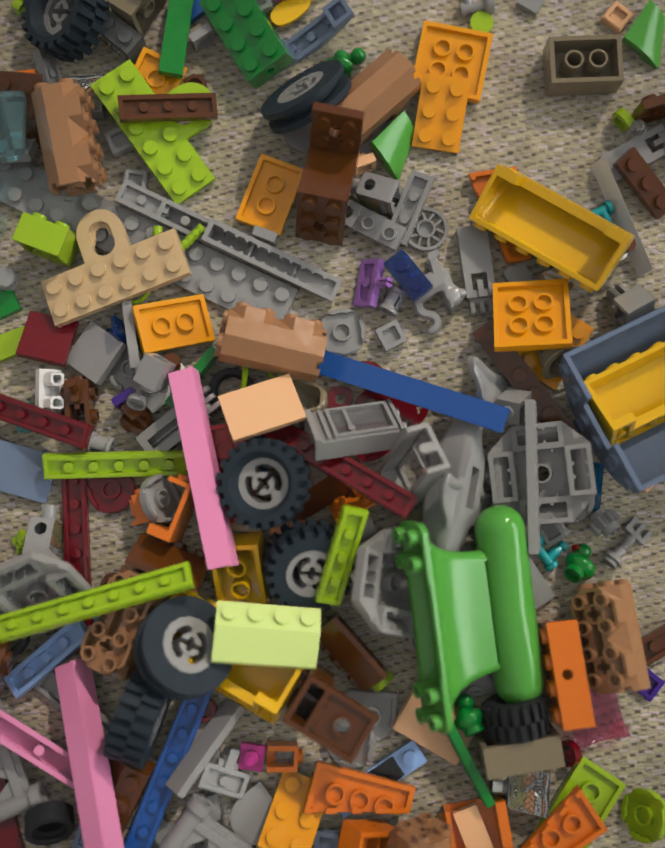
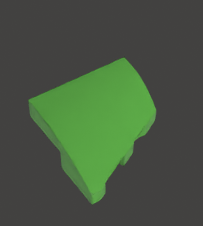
M649 0L623 37L622 42L641 54L639 59L657 69L660 65L665 17L654 2Z
M405 111L398 115L369 144L384 162L381 166L395 180H398L401 176L414 134L413 125Z

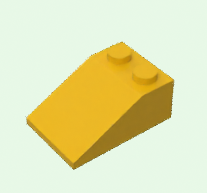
M263 531L233 533L239 565L212 569L217 600L230 602L245 600L246 603L260 604L262 602V604H268V585L262 563V556L266 555ZM253 582L259 586L260 595L255 589L251 591Z

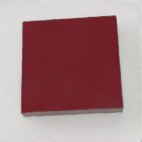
M30 311L16 350V356L65 367L79 326L78 321L58 328L54 324L52 315Z

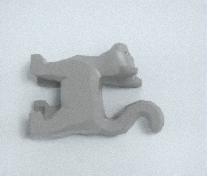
M438 249L427 254L426 262L429 272L420 277L417 274L418 266L416 263L410 267L405 264L396 269L401 285L409 292L416 314L420 318L432 321V326L426 330V333L429 335L438 333L442 327V319L435 311L426 310L424 303L434 296L442 294L444 305L449 313L452 314L454 313V308L461 304L462 300L467 296L466 290L454 285L449 272L439 263L440 253Z

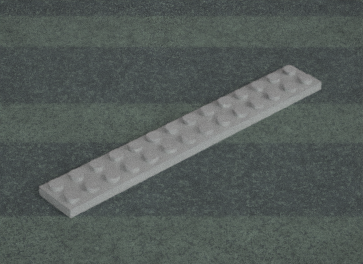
M28 162L0 164V203L19 212L31 215L33 212H37L47 217L49 222L55 223L58 220L69 225V229L76 233L80 220L87 213L98 209L113 212L123 222L131 245L153 237V226H162L94 193L68 196L67 191H61V196H55L49 191L46 171ZM162 226V227H163V232L170 230V229H168V228ZM100 229L96 233L97 242L95 248L109 254L114 249V237L109 235L106 229ZM178 233L179 239L182 241L185 236ZM196 241L184 252L192 275L171 283L195 295L204 294L205 300L226 310L235 307L237 302H245L252 307L260 309L270 308L275 311V317L278 320L284 319V316L288 314L299 292L298 289Z

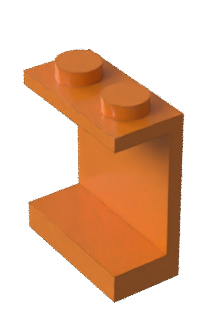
M180 473L177 477H168V481L186 488L171 525L150 523L146 533L167 542L182 541L195 510L189 476Z
M501 794L492 796L496 804L490 808L485 807L480 798L442 804L443 813H439V818L451 826L452 848H466L452 811L473 802L478 807L493 848H514L506 803Z

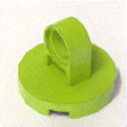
M635 788L630 794H626L621 804V818L623 822L627 823L630 830L628 831L629 835L636 841L646 844L661 841L665 837V801L657 792L648 788Z

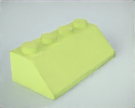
M217 600L211 663L316 670L321 633V609Z

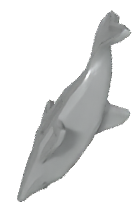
M468 356V367L477 385L474 397L496 404V399L509 386L507 378L502 374L492 372L476 356ZM454 419L441 442H439L451 468L441 475L424 496L421 513V523L425 525L428 531L430 542L441 549L457 552L462 547L468 532L475 526V520L481 511L487 509L492 501V492L483 490L485 467L482 443L483 427L458 419ZM421 455L426 467L430 468L431 466L426 456Z

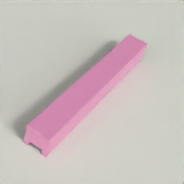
M189 366L186 369L168 373L207 569L214 570L227 566H237L239 561L230 518L226 514L228 508L227 506L222 507L219 500L224 498L223 493L216 492V486H222V480L216 479L217 472H220L200 374L199 370Z
M82 659L71 660L69 663L54 669L84 848H124L109 760L103 755L106 743L93 670L87 667Z
M0 709V743L74 789L68 751Z

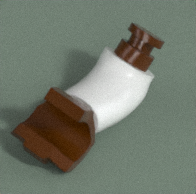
M168 353L163 356L176 364L173 372L185 369L179 355ZM168 382L167 393H145L147 399L145 410L136 411L128 407L127 404L121 407V411L125 414L122 415L119 421L127 432L139 435L151 425L153 420L151 414L166 404L165 400L172 393L170 382Z

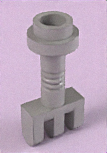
M635 516L622 527V530L628 535L614 551L607 550L604 553L603 561L613 569L623 564L621 557L634 542L639 546L644 545L653 534L650 530H647L643 535H640L645 525L640 523L634 529L633 526L638 521Z

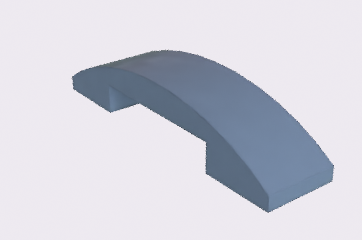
M332 0L322 8L324 13L287 41L284 38L281 39L294 60L285 69L315 53L353 18L354 13L346 0Z

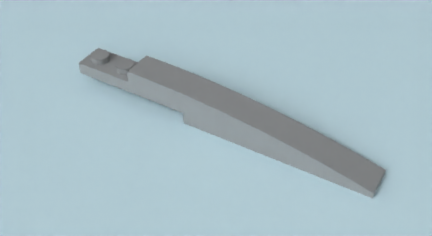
M124 179L114 199L116 203L158 222L168 229L175 228L177 233L185 237L200 223L206 230L196 242L333 303L343 280L212 217L211 219L204 217L127 179Z

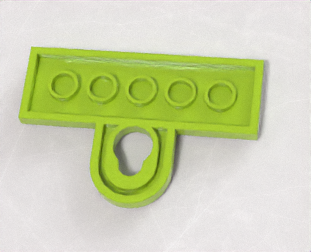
M130 59L90 85L94 94L173 202L181 205L215 181V177L189 142V140L207 129L214 120H196L187 124H179L175 121L120 123L117 95L155 94ZM189 82L179 85L167 94L211 92L201 84Z

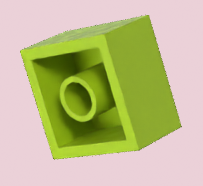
M23 212L12 240L29 253L72 268L80 248L77 243L76 233L69 229L70 226L58 220L55 223L49 222L47 217L37 212H33L32 215Z

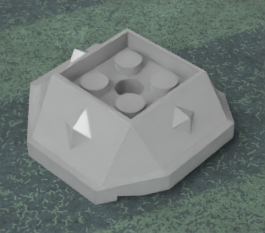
M563 421L537 423L538 468L544 466L548 468L550 473L547 480H539L540 525L574 522L597 494L591 442ZM525 425L511 426L488 453L493 504L506 505L513 508L522 515L525 526H528Z
M385 527L358 547L355 570L350 574L353 581L350 606L365 619L373 632L414 639L407 577L405 576L404 569H398L395 561L396 554L402 553L401 543L396 544L392 537V530L396 527Z
M49 548L38 552L31 550L20 556L14 555L12 559L0 564V615L93 589V587L70 563L61 561ZM47 630V631L40 632V633H37V634H44V633L49 632V631H51V630Z

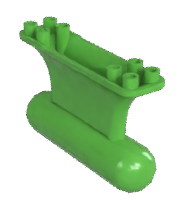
M506 505L491 506L481 511L476 518L474 527L476 551L457 552L436 547L430 542L428 531L421 522L402 521L399 527L392 530L394 542L396 544L401 543L402 553L396 554L395 561L398 569H404L405 576L407 577L418 661L417 673L419 681L412 684V690L417 699L421 698L422 707L416 708L415 713L420 724L427 723L432 732L438 731L442 734H448L453 730L452 709L457 696L470 683L492 673L497 695L507 704L534 699L541 696L544 691L545 680L525 523L520 513Z

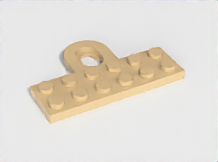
M98 209L87 213L80 220L76 230L77 243L85 264L40 282L54 324L60 328L118 305L123 301H128L189 277L192 273L175 228L131 245L121 219L111 211ZM100 229H106L109 235L114 237L115 242L114 249L109 254L103 256L98 255L95 250L97 242L96 233Z

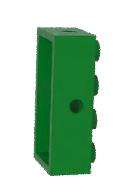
M201 0L199 2L245 79L255 89L264 85L294 62L257 0Z

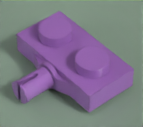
M379 258L361 260L353 302L354 307L377 308L380 288L392 287L393 279L391 277L382 278L385 265L384 260Z

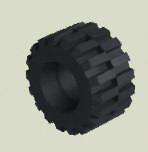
M495 694L485 699L481 704L486 736L494 742L503 744L527 743L545 736L551 729L546 699L543 694L534 699L515 704H507Z

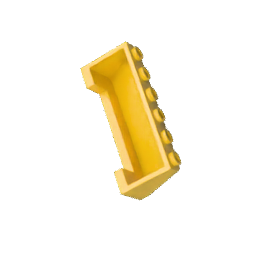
M497 164L469 216V219L474 221L473 226L484 232L487 229L494 232L495 239L505 244L508 241L515 244L516 251L526 256L529 253L536 256L537 263L547 268L550 265L559 270L557 274L567 280L574 278L580 281L579 286L591 293L593 290L598 292L635 238L630 232L524 174L501 164Z
M656 342L648 350L642 353L636 352L630 355L626 361L620 364L613 363L605 371L597 375L591 374L583 380L592 395L588 402L589 407L611 447L617 443L621 444L665 422V342Z
M191 590L173 594L169 598L192 596L203 599L197 591ZM207 599V602L217 607V602ZM175 632L172 642L181 637L182 633ZM198 654L188 659V662L194 664ZM233 664L226 679L214 690L267 722L276 724L305 669Z

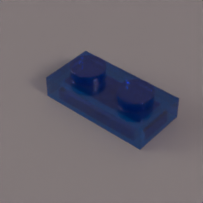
M401 249L383 263L384 267L413 303L433 289L431 282L404 249Z

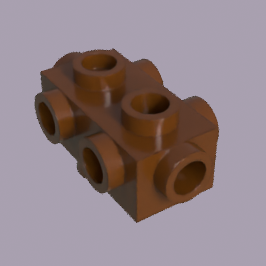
M84 375L71 376L68 380H64L63 387L60 390V396L64 399L65 408L62 415L79 420V416L85 414V423L94 425L95 429V423H99L100 419L98 409H94V399H98L97 385H93V381L86 379Z

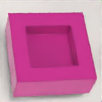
M242 741L238 769L262 772L266 744Z

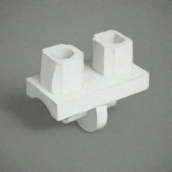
M36 369L35 389H32V394H35L36 406L61 414V409L64 408V399L60 396L61 386L64 383L62 370Z

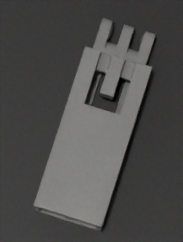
M662 123L599 156L597 160L605 155L616 183L624 179L613 166V163L630 148L635 147L649 166L665 158V126ZM651 143L653 149L661 145L662 149L652 153L647 144Z
M475 226L457 228L455 235L463 288L467 293L465 301L469 303L470 317L476 316L475 307L478 306L480 316L485 315V305H488L489 314H493L492 283H495L488 231L484 232ZM479 273H482V279L476 280L478 290H473L471 274L479 275Z
M208 385L202 388L204 395L211 390ZM214 393L205 398L209 421L213 418L212 413L221 407L219 401L215 402L212 406L210 405V402L217 397ZM175 407L135 437L144 451L173 450L182 443Z

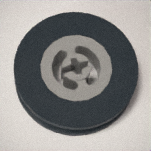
M328 60L304 70L280 86L267 98L260 111L264 119L270 120L269 127L273 133L284 134L292 132L311 123L314 102L336 106L346 96L352 83L348 75L343 74L344 68L339 60Z
M192 596L174 597L153 609L140 623L134 639L135 662L144 681L160 695L181 701L195 699L214 690L228 676L233 664L211 663L216 607L209 602ZM181 632L182 636L172 642L174 633ZM198 654L195 663L190 664L188 659Z

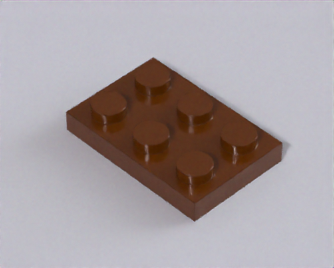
M0 70V141H7L10 133L22 132L27 139H36L39 145L38 149H41L31 93L34 91V85L42 82V74Z

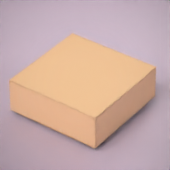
M616 0L600 21L616 34H619L635 14Z

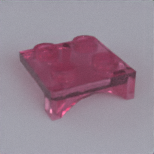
M589 689L596 727L573 730L579 747L585 749L603 740L630 737L628 726L623 721L616 694H598L594 690Z

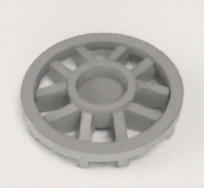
M424 207L421 213L423 220L417 222L415 227L416 233L412 234L411 239L419 237L418 244H415L410 239L409 245L418 251L429 252L439 248L446 240L448 223L440 211L431 207ZM424 212H431L433 214L427 219ZM437 215L440 220L434 224L431 220ZM442 222L444 225V231L439 228H436ZM435 232L443 235L441 240L434 236ZM422 239H427V247L420 246ZM430 239L436 241L437 244L430 246Z

